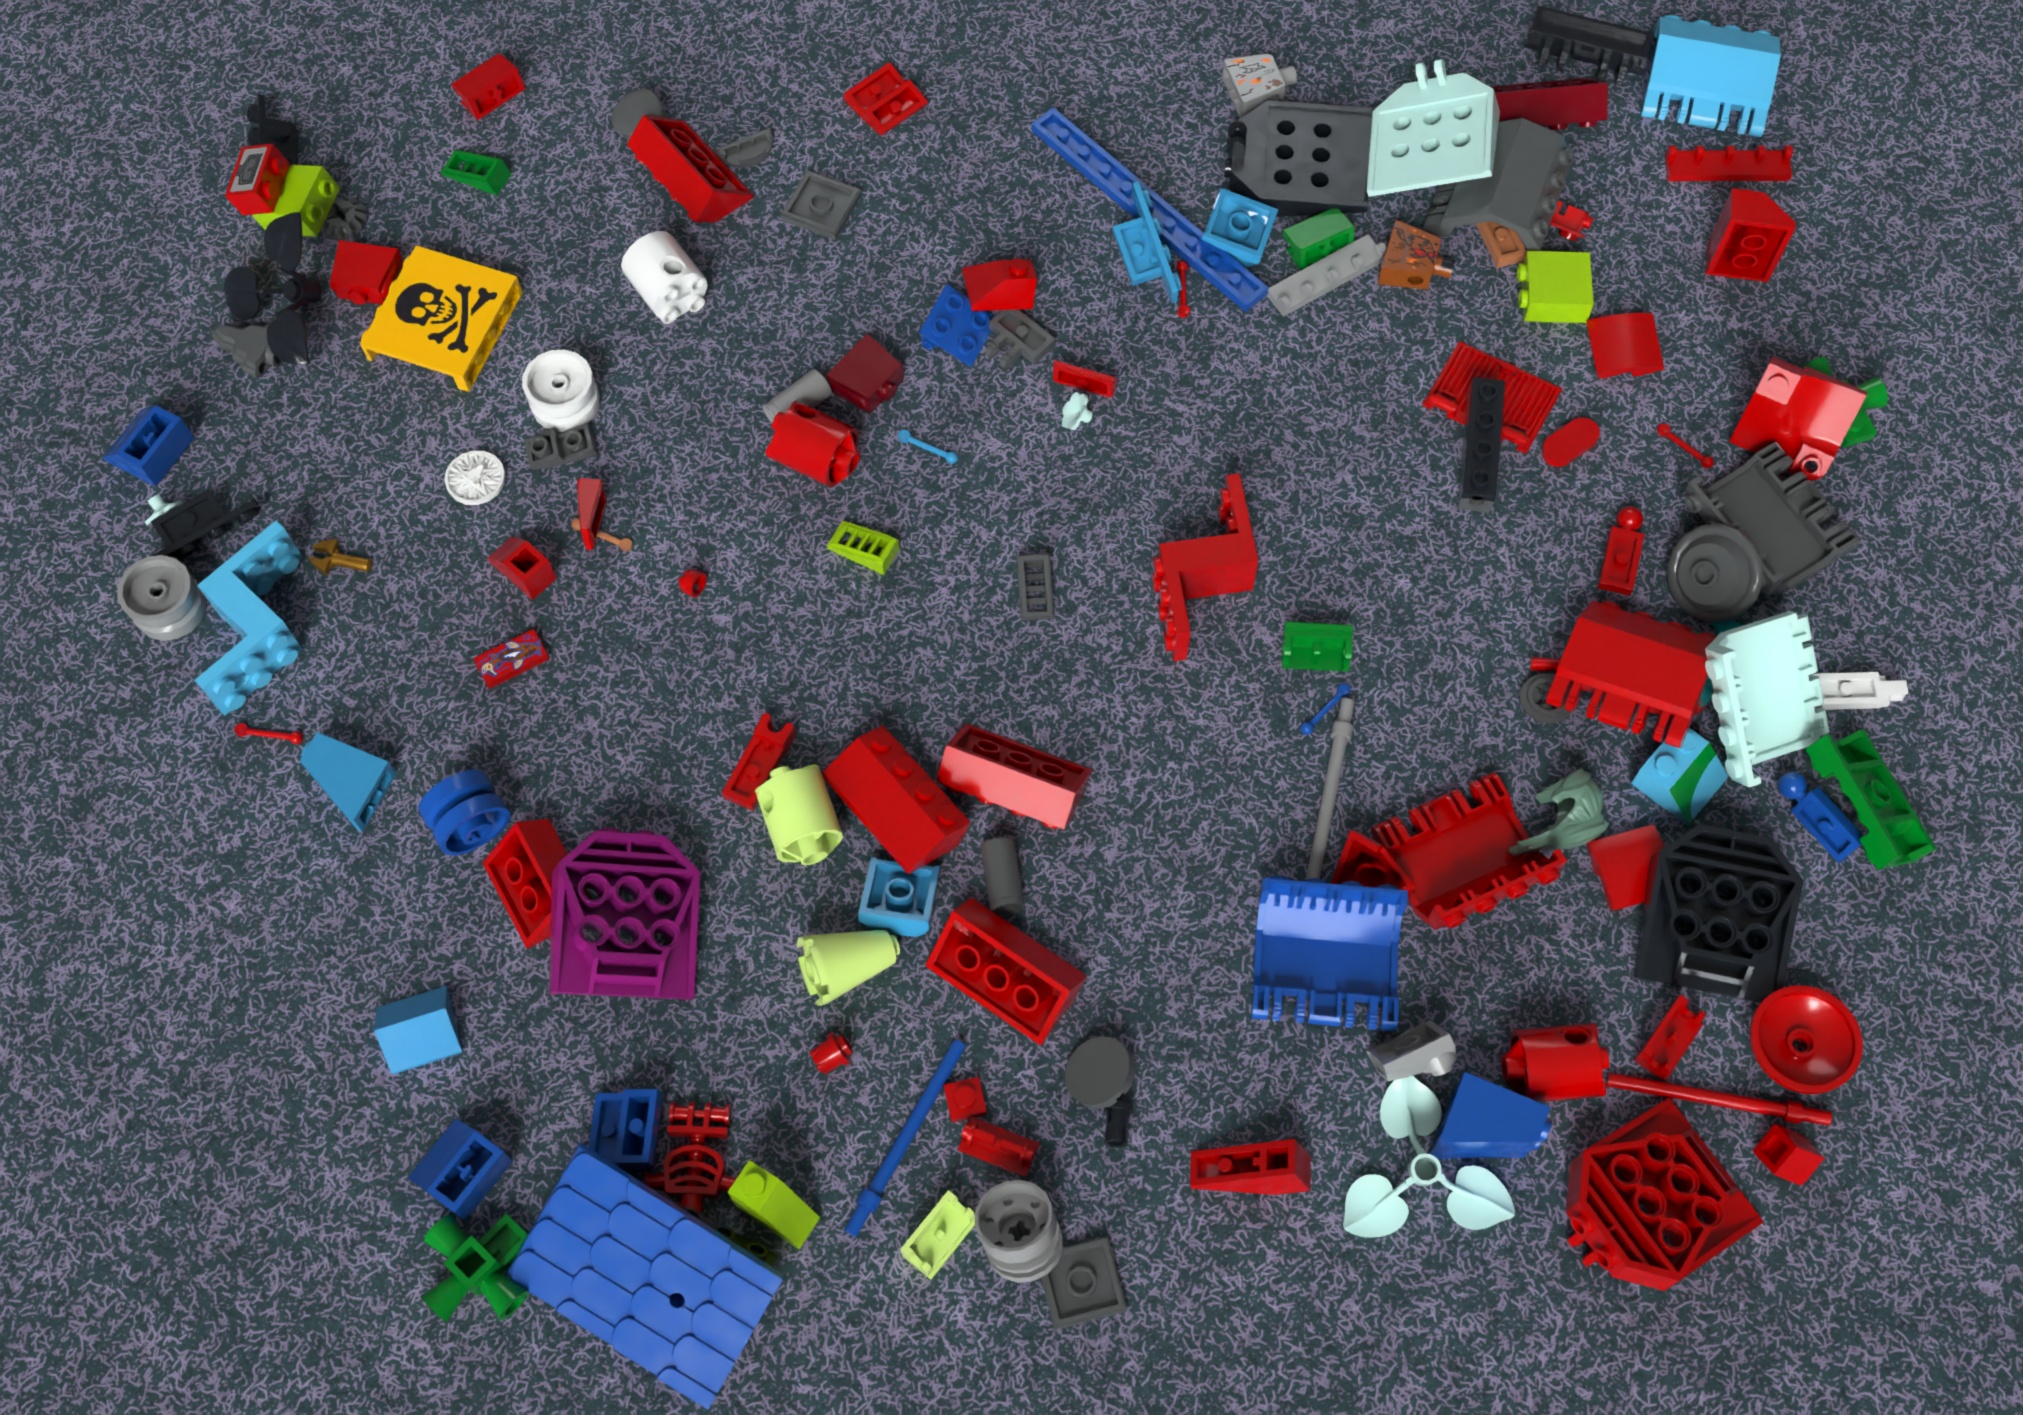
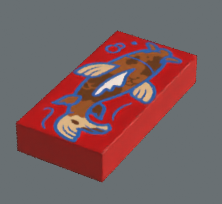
M532 629L474 657L473 660L488 689L549 660V657L535 630Z

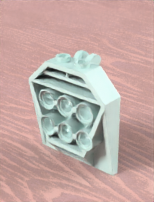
M1443 59L1434 61V71L1437 78L1431 79L1427 77V69L1424 62L1417 63L1415 66L1418 81L1404 83L1373 110L1367 178L1368 196L1492 176L1500 116L1494 89L1466 73L1446 75Z

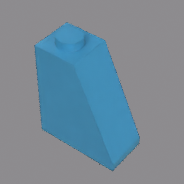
M318 732L312 741H309L304 746L300 763L352 825L361 832L364 831L397 774L388 761Z

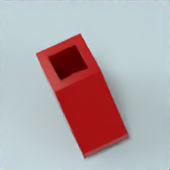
M510 537L487 558L494 567L532 600L557 579L549 560L526 540Z

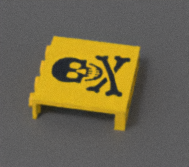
M416 245L411 255L406 257L403 269L397 280L391 283L389 294L385 301L377 308L375 318L369 329L364 331L360 345L370 361H373L377 353H381L453 376L458 389L470 392L523 293L518 278L505 272Z

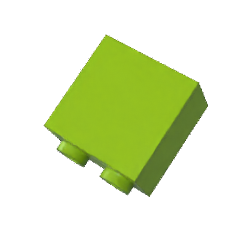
M290 165L274 212L253 214L252 216L266 230L269 223L274 219L293 212H300L302 236L317 237L341 187L323 166Z
M1527 251L1523 263H1519L1517 267V282H1522V289H1520L1518 296V307L1523 308L1524 321L1587 323L1586 320H1588L1594 306L1590 252Z

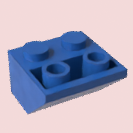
M154 405L140 410L102 458L104 461L156 487L190 445L194 437L180 417Z
M456 1118L409 1175L408 1179L463 1221H466L512 1164L513 1160L476 1130Z

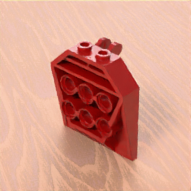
M1667 1098L1590 1146L1570 1163L1566 1214L1570 1218L1571 1226L1576 1234L1570 1237L1567 1242L1571 1247H1577L1586 1241L1592 1248V1251L1581 1260L1587 1268L1597 1261L1602 1268L1608 1270L1613 1278L1665 1291L1764 1222L1670 1098ZM1648 1149L1655 1153L1657 1159L1649 1154ZM1615 1170L1623 1175L1624 1181L1616 1176ZM1672 1180L1679 1185L1681 1191L1673 1186ZM1638 1202L1646 1206L1648 1214L1640 1208ZM1696 1212L1703 1217L1705 1223L1697 1218ZM1662 1234L1670 1238L1672 1246L1664 1241Z

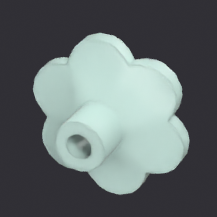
M1075 392L1072 394L1070 401L1064 405L1062 410L1064 415L1062 418L1063 427L1075 430L1079 426L1080 421L1090 422L1093 414L1092 411L1087 409L1088 396L1086 394Z
M159 494L148 500L154 512L145 521V524L147 526L150 525V521L178 507L183 502L178 500L173 503H165Z

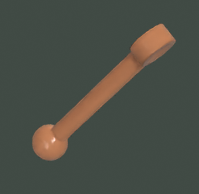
M579 518L573 519L571 523L572 528L577 531L580 530ZM599 530L598 537L620 546L623 551L632 549L633 544L630 539L624 538L621 540Z

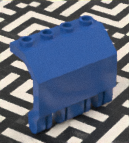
M1273 875L1269 878H1263L1255 931L1251 1019L1268 1020L1269 997L1271 994L1272 1021H1280L1283 1014L1282 996L1296 997L1294 1006L1295 1023H1304L1306 998H1308V1024L1340 1027L1342 1001H1344V1027L1352 1028L1355 1022V1002L1367 1003V1029L1376 1030L1378 1004H1380V1030L1396 1032L1399 1014L1397 990L1398 943L1402 915L1408 904V890H1398L1397 886L1388 884L1379 885L1377 888L1362 887L1361 883L1354 881L1343 882L1341 885L1327 884L1325 880L1319 878L1306 879L1305 882L1293 881L1284 875Z

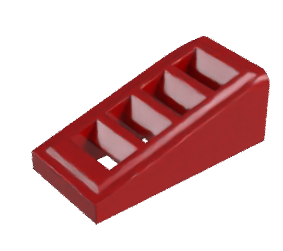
M579 478L577 480L580 530L586 550H593L607 505V498L601 479Z

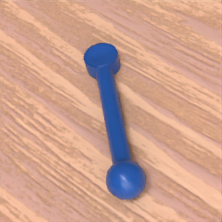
M1345 683L1340 684L1337 694L1309 722L1301 724V732L1305 735L1311 734L1314 729L1313 726L1342 697L1349 696L1351 687Z

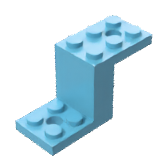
M274 521L197 585L217 613L243 638V640L194 680L224 716L230 711L239 709L245 703L248 695L255 689L266 686L271 681L272 675L281 667L292 664L297 659L298 653L302 650V647L283 620L258 597L259 595L267 594L272 589L274 583L284 574L292 573L303 559V556L285 528L277 521Z

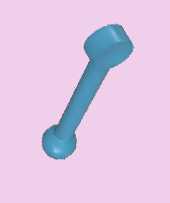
M901 430L898 433V439L903 443L910 442L944 457L950 464H954L958 460L957 453L953 451L946 452L910 435L908 430Z

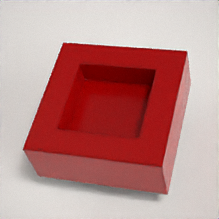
M979 1077L943 1085L951 1123L970 1119L971 1116L987 1115Z

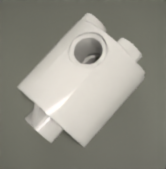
M665 231L648 233L628 248L621 264L623 274L653 313L664 324L672 323L677 317L687 311L697 312L704 306L705 300L703 297L708 286L707 280L671 234Z

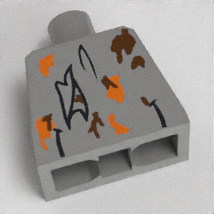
M1261 54L1224 59L1222 79L1239 117L1242 118L1266 100L1284 101L1285 86L1296 84L1297 74L1294 66L1278 69L1272 55Z

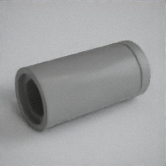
M812 369L763 405L762 408L766 417L772 423L777 413L780 411L785 413L794 401L815 408L831 396L832 391L825 378L817 370Z

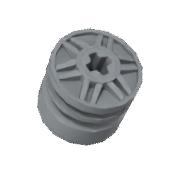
M1023 1180L1005 1181L992 1187L980 1199L975 1210V1228L992 1269L1003 1279L1017 1283L1032 1282L1047 1275L1058 1264L1063 1252V1235L1053 1206L1044 1190L1034 1183Z

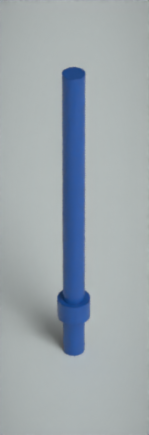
M953 1040L867 1189L863 1188L857 1198L856 1203L858 1206L844 1228V1231L851 1236H858L870 1213H875L882 1201L880 1196L966 1048V1045L959 1040Z

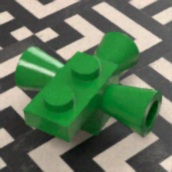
M1826 357L1814 359L1801 367L1804 369L1807 366L1833 377L1828 358ZM1873 377L1856 386L1868 393L1841 443L1843 448L1871 440L1877 433L1864 409L1883 408L1887 404V390L1882 380L1878 377Z
M506 1213L479 1241L472 1235L467 1239L452 1214L444 1216L430 1228L424 1237V1242L448 1258L443 1264L453 1274L421 1295V1299L447 1323L470 1290L478 1297L484 1294L500 1321L507 1319L521 1307L529 1294L528 1291L502 1275L513 1261L527 1233Z

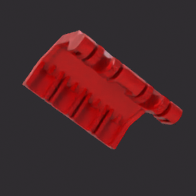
M1591 601L1577 619L1557 667L1555 678L1546 698V704L1562 708L1565 703V710L1573 712L1578 705L1582 691L1591 692L1593 696L1588 703L1586 717L1595 719L1600 709L1598 721L1628 731L1639 705L1640 707L1634 719L1631 732L1640 734L1644 729L1649 712L1660 715L1659 722L1656 724L1653 732V740L1659 742L1663 740L1673 716L1674 718L1668 730L1665 744L1681 748L1708 678L1705 668V662L1707 661L1705 648L1717 636L1707 632L1697 634L1687 631L1685 626L1676 622L1665 624L1655 621L1651 615L1644 612L1636 611L1633 614L1621 610L1619 605L1609 601H1603L1602 603Z
M1495 772L1479 778V781L1475 780L1469 783L1470 793L1478 806L1474 809H1471L1459 789L1452 790L1449 794H1443L1423 803L1418 808L1410 809L1408 817L1417 835L1410 837L1403 823L1396 816L1390 818L1389 822L1383 821L1371 827L1374 840L1383 845L1417 887L1408 891V903L1413 912L1434 930L1445 925L1448 929H1452L1465 922L1467 915L1476 911L1480 915L1487 913L1498 906V901L1508 896L1510 900H1515L1525 895L1530 890V886L1539 882L1542 886L1552 883L1561 876L1560 871L1567 862L1560 849L1555 850L1550 858H1547L1538 851L1520 857H1513L1509 853L1510 847L1516 846L1518 841H1523L1530 837L1513 811L1510 795Z

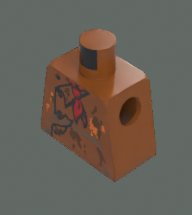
M1396 220L1377 284L1427 290L1432 274L1451 278L1456 260L1438 256L1442 241L1440 237Z

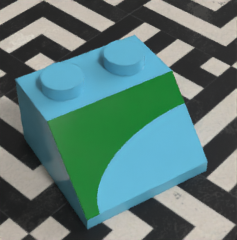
M1689 728L1681 748L1665 744L1664 740L1641 767L1631 784L1688 826L1726 781L1728 775L1710 742Z

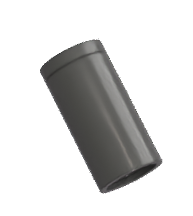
M995 838L985 841L980 845L990 910L998 916L1023 911L1025 903L1014 840L1011 838Z

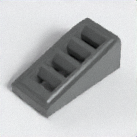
M1050 553L1017 555L1016 573L1021 621L1054 619ZM1034 568L1043 569V573L1025 574L1024 570ZM1044 580V585L1026 586L1025 581ZM1045 592V597L1026 598V593ZM1046 604V610L1027 611V605Z

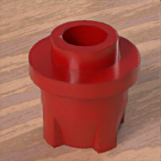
M833 1032L827 1035V1040L809 1051L818 1070L824 1074L842 1064L845 1066L850 1064L851 1059L849 1055L853 1053V1049L845 1036L841 1034L837 1037Z

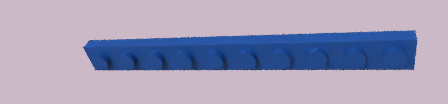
M1054 107L1032 123V132L1135 219L1140 217L1132 197V183L1139 181L1141 189H1147L1152 204V207L1149 208L1152 218L1157 217L1162 232L1159 235L1160 240L1167 244L1172 251L1244 312L1249 311L1268 295L1269 287L1226 251L1202 240L1204 233Z

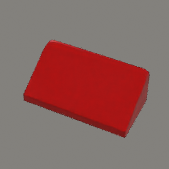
M1056 360L1053 363L1054 382L1110 398L1114 396L1119 382L1118 378Z

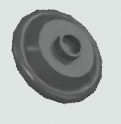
M1722 523L1701 525L1686 533L1673 548L1667 565L1668 587L1676 604L1689 616L1707 623L1728 622L1745 614L1758 599L1764 581L1763 560L1755 543L1741 530Z

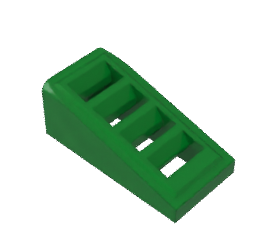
M455 149L441 174L497 196L511 176V171L502 159ZM465 161L466 163L461 171L457 170L460 164Z

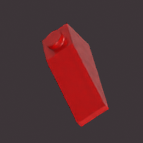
M1296 1139L1191 1151L1190 1187L1199 1190L1269 1195L1311 1191V1156Z

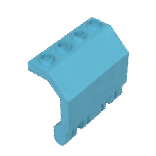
M1674 15L1659 17L1653 29V38H1657L1640 116L1654 119L1659 97L1662 95L1657 119L1665 120L1669 111L1670 99L1680 101L1676 115L1677 123L1684 124L1689 103L1692 100L1687 125L1714 129L1720 105H1722L1717 130L1725 131L1729 123L1730 110L1740 111L1736 127L1738 134H1745L1750 116L1747 135L1762 137L1781 57L1779 37L1771 36V33L1761 30L1754 31L1753 33L1741 31V28L1732 25L1724 27L1711 26L1710 22L1703 20L1694 22L1682 21L1680 17Z

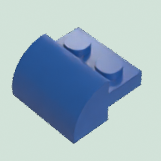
M624 1089L623 1093H596L588 1148L621 1169H626L630 1172L653 1170L663 1093L658 1089Z

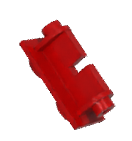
M1558 200L1557 209L1553 214L1550 225L1560 228L1559 235L1576 242L1578 236L1586 238L1587 235L1581 232L1583 228L1589 230L1594 218L1589 216V212L1570 205L1563 216L1559 214L1563 202Z
M971 1116L969 1123H966L961 1134L963 1138L958 1151L1026 1178L1039 1143Z

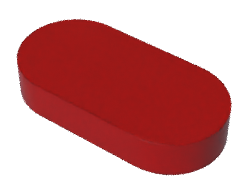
M1588 418L1574 419L1546 438L1541 449L1544 461L1555 467L1568 465L1596 445L1600 436L1598 425Z

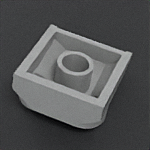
M1431 1020L1366 1050L1378 1074L1387 1082L1423 1072L1432 1073L1433 1076H1440L1453 1069L1452 1064L1457 1060L1456 1047L1450 1034Z

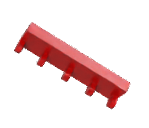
M1669 145L1664 156L1667 181H1790L1792 177L1790 159L1793 154L1792 145H1785L1783 150H1765L1764 145H1757L1755 150H1735L1734 145H1727L1725 150H1704L1703 145H1696L1692 151H1677L1676 145Z

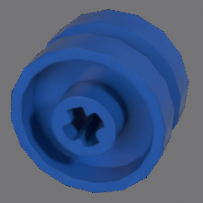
M472 769L447 777L433 786L423 796L418 805V813L426 826L433 831V838L441 851L446 855L457 856L477 849L497 837L510 821L509 809L504 801L495 794L496 789L482 770Z

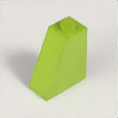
M750 1160L727 1192L740 1212L799 1250L820 1219L780 1179Z

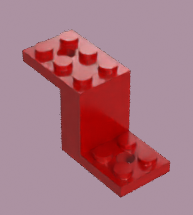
M1240 473L1226 475L1225 488L1220 489L1221 504L1217 506L1218 519L1220 524H1226L1227 533L1219 536L1159 544L1158 557H1153L1154 573L1151 575L1154 592H1159L1160 602H1157V610L1160 622L1165 621L1166 631L1163 632L1165 651H1172L1173 662L1187 660L1191 631L1184 599L1253 590L1258 556Z

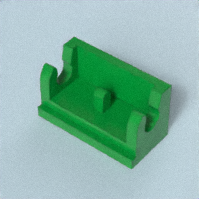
M1339 209L1327 210L1284 229L1283 237L1290 244L1285 249L1301 271L1354 242V225Z
M1285 622L1282 634V668L1349 672L1350 659H1352L1353 625Z

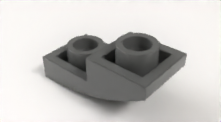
M587 423L561 434H557L551 429L524 440L529 465L532 470L548 469L599 455L593 430Z

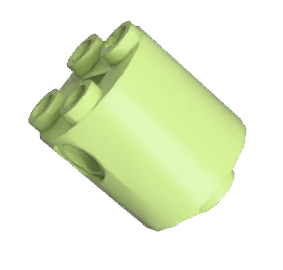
M813 764L795 770H790L789 767L783 766L770 772L771 779L756 788L755 793L778 860L782 862H801L802 865H812L824 860L840 844L843 834L819 766Z

